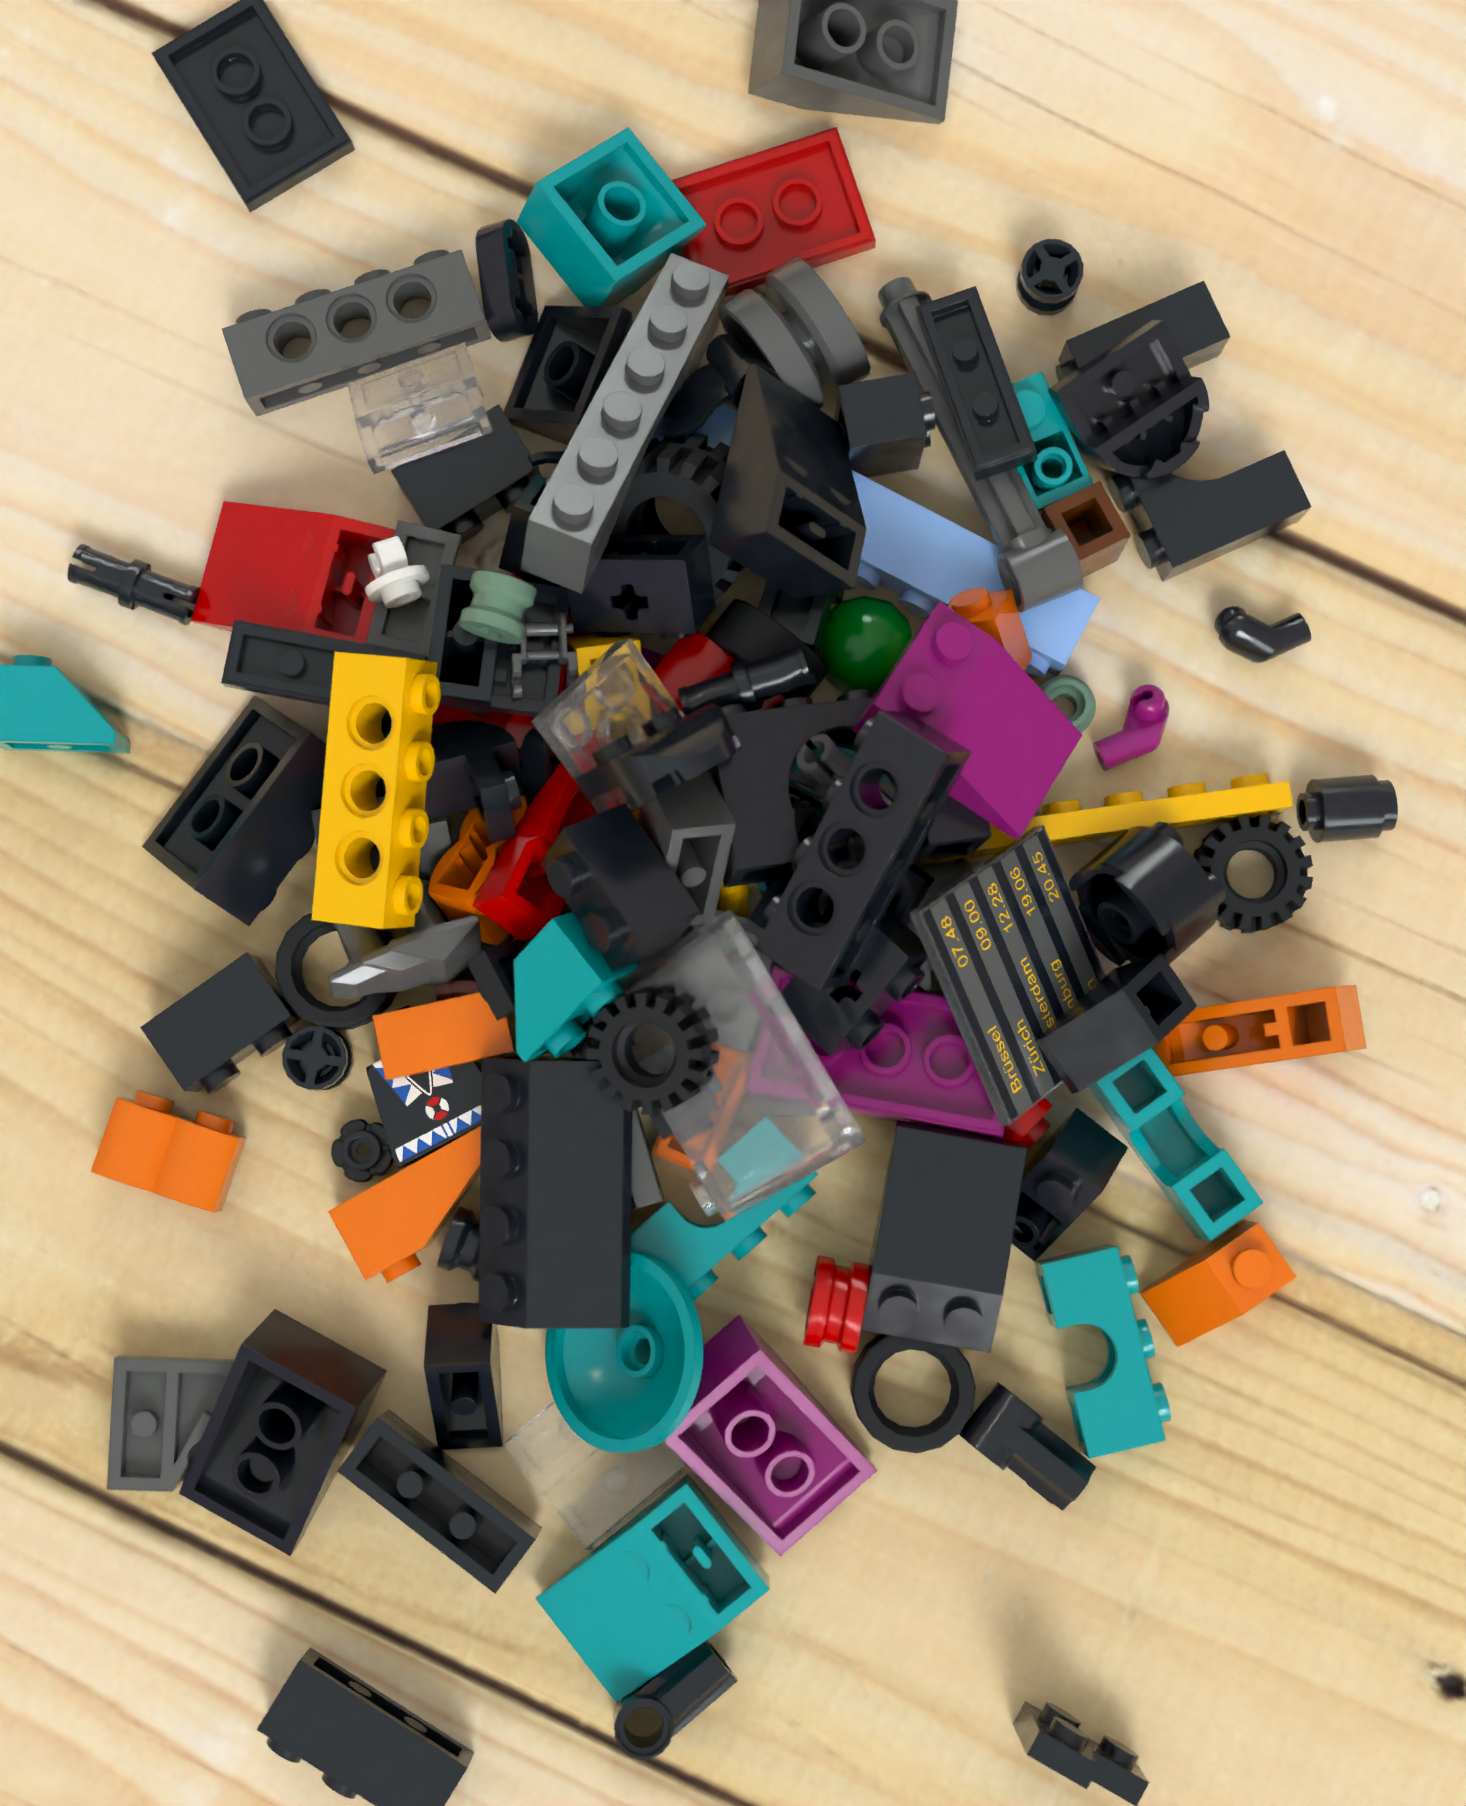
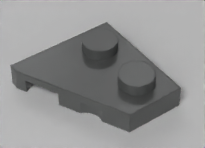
M117 1356L114 1358L107 1490L173 1492L178 1488L195 1456L235 1359Z

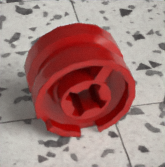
M818 1255L810 1293L803 1345L820 1348L823 1342L837 1344L840 1352L856 1353L865 1310L870 1264L853 1261L849 1267L836 1265L834 1258Z

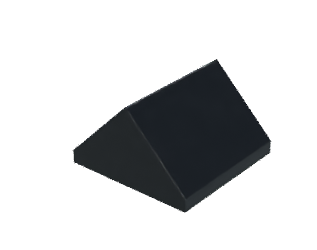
M545 305L537 331L533 335L504 409V413L510 423L516 427L568 445L633 325L632 313L624 307Z

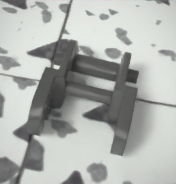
M558 612L557 622H526L523 614L522 622L526 627L523 642L518 644V653H512L510 657L512 698H522V683H520L521 666L526 664L527 660L558 659L559 664L565 665L568 696H577V651L567 652L566 634L573 633V623H566L564 612ZM557 635L558 650H527V636Z

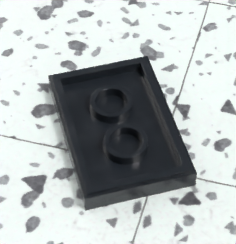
M240 0L152 52L163 74L250 213L355 150L348 134L263 0Z

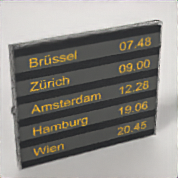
M1044 825L1034 826L1017 841L1014 840L984 862L974 864L971 871L909 913L1000 1125H1011L1064 1083L1035 1040L1106 976Z

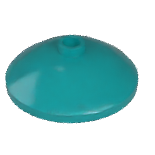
M631 1252L630 1327L547 1329L545 1363L550 1390L562 1417L581 1439L598 1449L613 1453L638 1452L652 1448L667 1439L680 1426L696 1397L703 1368V1338L698 1313L688 1290L679 1277L667 1265L650 1255Z

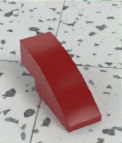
M592 730L582 735L534 798L515 827L516 837L507 840L472 904L473 907L521 941L535 938L552 918L559 916L565 904L563 897L557 895L551 888L546 872L540 865L561 830L618 806L625 801L626 797L619 786L587 802L575 780L576 777L597 766L591 753L609 744Z

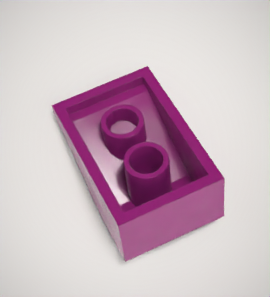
M940 601L916 630L852 730L858 734L865 722L871 717L877 716L879 711H906L972 751L949 796L1016 841L1022 836L1082 737L1079 730L995 638Z
M740 1315L736 1316L703 1346V1368L694 1402L680 1426L664 1440L779 1556H782L877 1472L874 1464L788 1365Z

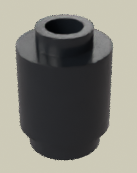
M1374 775L1312 779L1307 785L1306 792L1298 795L1296 813L1299 827L1302 831H1309L1312 840L1316 843L1378 838L1382 831H1391L1395 828L1398 817V803L1393 784L1389 780L1378 781Z

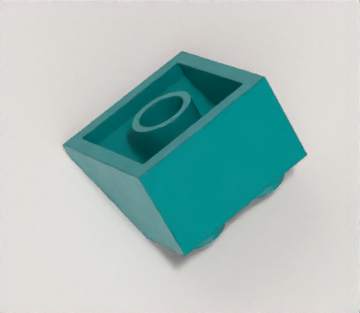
M629 127L537 181L516 221L584 306L610 307L615 306L642 288L664 267L671 253L677 255L707 225Z

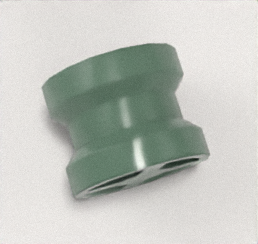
M485 570L474 571L470 581V589L474 594L470 606L462 609L459 626L472 634L507 644H521L526 631V627L522 622L525 609L533 606L537 590L532 585L512 576Z

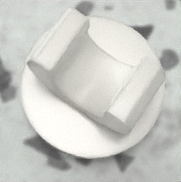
M398 536L373 543L372 546L375 553L369 554L368 560L376 579L365 588L368 600L371 602L383 601L386 608H396L418 599L422 595L420 587L430 579L426 566L408 565L406 552Z

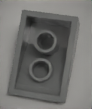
M759 0L748 94L804 110L940 124L945 121L958 1Z

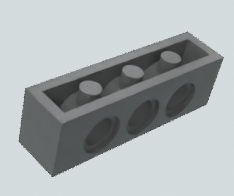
M462 249L451 253L447 250L430 251L415 259L412 266L391 273L385 269L373 270L359 276L354 282L355 285L334 292L327 289L309 291L299 296L295 300L294 305L273 312L269 309L252 310L239 316L235 321L236 324L222 328L244 399L256 417L491 339ZM421 298L431 302L428 311L421 317L411 319L400 315L403 306L412 299ZM365 318L371 321L368 331L358 338H346L341 335L346 323L352 319ZM304 337L311 340V345L304 355L298 358H286L283 356L284 347L292 339Z

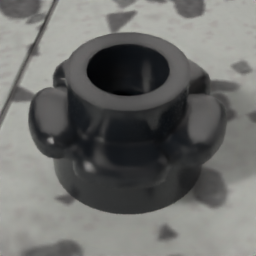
M364 1119L349 1121L340 1129L341 1136L339 1139H335L332 1143L331 1156L334 1164L337 1167H342L345 1177L354 1182H368L374 1175H384L394 1161L383 1124L379 1122L369 1124ZM361 1144H365L369 1148V1153L365 1157L360 1156L357 1152V1148Z

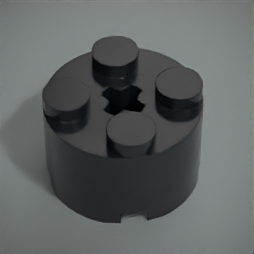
M1160 821L1150 828L1137 826L1126 830L1076 872L1068 884L1070 894L1077 890L1080 905L1076 909L1090 942L1102 955L1119 967L1127 960L1135 962L1158 953H1162L1170 965L1215 924L1218 917V907L1226 900V892L1221 882L1211 873L1204 871L1197 860L1184 848L1180 834L1169 824Z

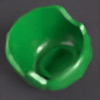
M860 596L838 603L829 611L819 644L820 660L828 670V674L825 676L826 680L843 694L863 689L873 690L874 694H876L913 637L909 620L890 601Z

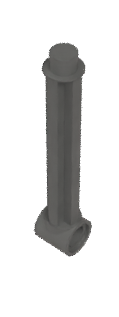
M900 277L888 282L878 293L879 301L884 308L879 318L880 323L883 327L887 328L909 373L915 372L919 392L929 391L931 394L935 424L1000 549V552L997 554V567L1004 589H1012L1017 609L1021 613L1081 589L1083 586V574L1072 543L1061 529L1051 530L1046 527L1017 469L1014 468L979 481L975 480L916 315L915 307L931 302V297L925 291H917L908 277Z

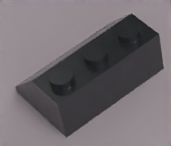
M254 695L142 847L195 891L250 926L257 915L272 903L279 885L296 862L302 859L314 844L315 832L311 811L321 809L327 744L312 732Z

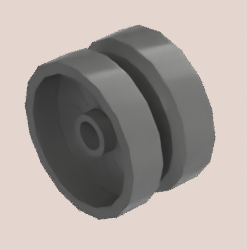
M791 257L766 274L767 298L752 289H744L719 306V317L725 333L735 335L753 356L762 358L771 366L783 384L819 409L823 407L824 401L822 384L838 392V386L860 382L870 375L871 366L866 350L843 307L820 276L799 257Z

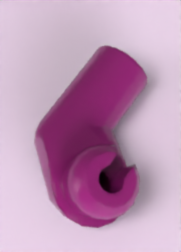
M1146 684L1136 688L1130 697V704L1122 731L1093 742L1095 755L1104 771L1148 754L1160 745L1169 716V704L1159 687Z

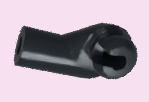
M1230 606L1223 609L1217 615L1214 623V628L1219 634V640L1227 650L1257 663L1266 662L1311 641L1309 626L1300 613L1291 615L1272 625H1267L1255 617L1246 614L1243 608Z

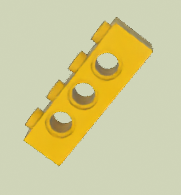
M334 652L312 920L379 929L414 927L415 914L419 911L423 899V886L419 878L421 848L424 846L429 832V820L425 812L427 781L433 773L435 764L434 749L430 743L433 714L439 706L441 697L440 683L436 677L438 662L402 657ZM389 711L392 727L385 739L381 723L384 714ZM382 777L386 786V796L380 805L376 798V785ZM374 844L380 853V863L376 872L370 863V852Z

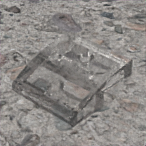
M465 342L348 383L357 429L366 460L373 474L494 432L482 398L484 396Z
M555 1401L550 1403L502 1444L538 1494L548 1499L582 1547L589 1551H592L690 1468L664 1441L652 1448L630 1453H613L598 1449L585 1442L570 1428L559 1412Z

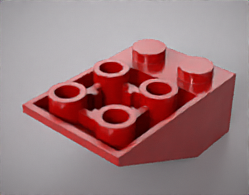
M223 501L191 621L232 632L234 620L366 644L376 602L368 600L365 592L366 586L376 579L370 567L368 555L375 553L372 546L373 543L394 537L396 529L334 514Z

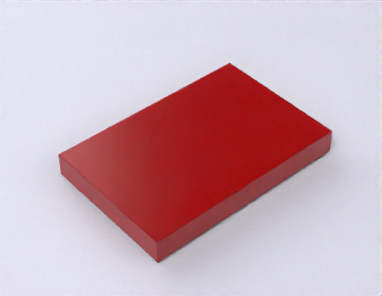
M837 127L671 180L707 224L703 231L681 250L683 257L729 275L725 297L741 292L744 289L766 284V274L791 257H799L812 268L874 249L876 245V239Z

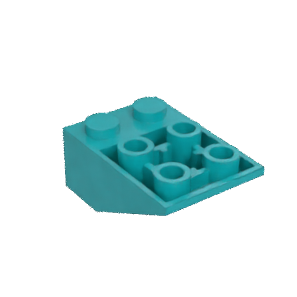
M686 1474L536 1596L535 1599L617 1703L719 1632L770 1590L769 1575L692 1477Z

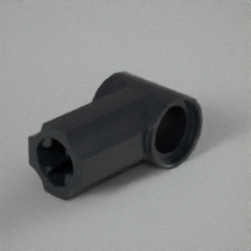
M997 1382L966 1422L959 1435L1002 1470L1008 1467L1027 1482L1026 1484L1063 1511L1071 1502L1076 1500L1089 1483V1479L1096 1466L1041 1423L1044 1419Z
M708 1640L617 1702L614 1711L615 1739L620 1749L627 1755L642 1760L651 1759L663 1753L675 1734L738 1682L737 1677L726 1661ZM637 1708H651L660 1715L662 1719L661 1725L652 1735L639 1737L633 1735L627 1729L625 1720Z

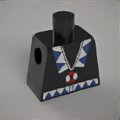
M407 1005V1006L401 1007V1008H399V1009H397V1010H401V1009H405V1008H410L411 1006H410V1005ZM381 1060L366 1068L390 1151L397 1168L408 1167L481 1126L482 1066L478 1061L389 1081L385 1080Z

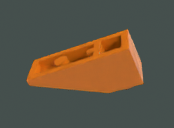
M1356 985L1333 986L1195 1008L1162 1041L1154 1046L1155 1053L1173 1077L1367 1049Z
M481 1126L328 1211L365 1280L382 1273L385 1281L389 1283L421 1265L416 1253L433 1243L480 1174Z

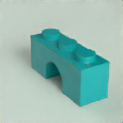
M1152 1048L1088 1086L1196 1238L1207 1241L1213 1240L1264 1203L1227 1151L1217 1147L1198 1126L1182 1100V1097L1186 1094Z
M768 1116L764 1117L718 1158L733 1175L739 1191L736 1208L727 1219L714 1225L696 1224L687 1219L670 1200L631 1234V1252L650 1255L667 1265L683 1282L693 1301L719 1279L711 1268L731 1252L739 1261L768 1236L760 1225L780 1209L788 1218L816 1194V1191L810 1186L809 1182L819 1174Z
M1106 1244L1035 1261L1034 1264L1049 1324L1056 1329L1076 1324L1095 1325L1105 1337L1108 1347L1106 1364L1097 1377L1086 1383L1065 1387L1080 1451L1091 1459L1166 1441L1162 1423L1171 1421V1413L1161 1382L1155 1384L1151 1382L1146 1359L1155 1357V1349L1146 1319L1136 1320L1130 1295L1139 1293V1285L1131 1257L1129 1255L1120 1257L1118 1246Z

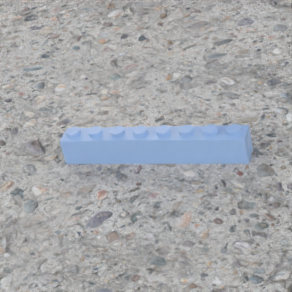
M722 404L715 409L704 425L694 433L708 436L707 446L715 448L720 442L730 447L738 411ZM654 434L652 437V439L657 437V439L660 442L665 438L664 436H660L657 434ZM691 434L690 436H687V437H683L684 440H685V442H686L693 434ZM852 470L867 528L856 584L871 590H876L879 584L901 596L898 602L904 608L923 618H927L939 601L947 606L951 598L965 590L973 588H985L988 592L1005 590L997 567V554L1000 552L998 545ZM1079 589L1023 613L1019 612L1032 654V658L1025 671L1038 677H1044L1046 672L1058 676L1070 658L1100 598L1083 589Z

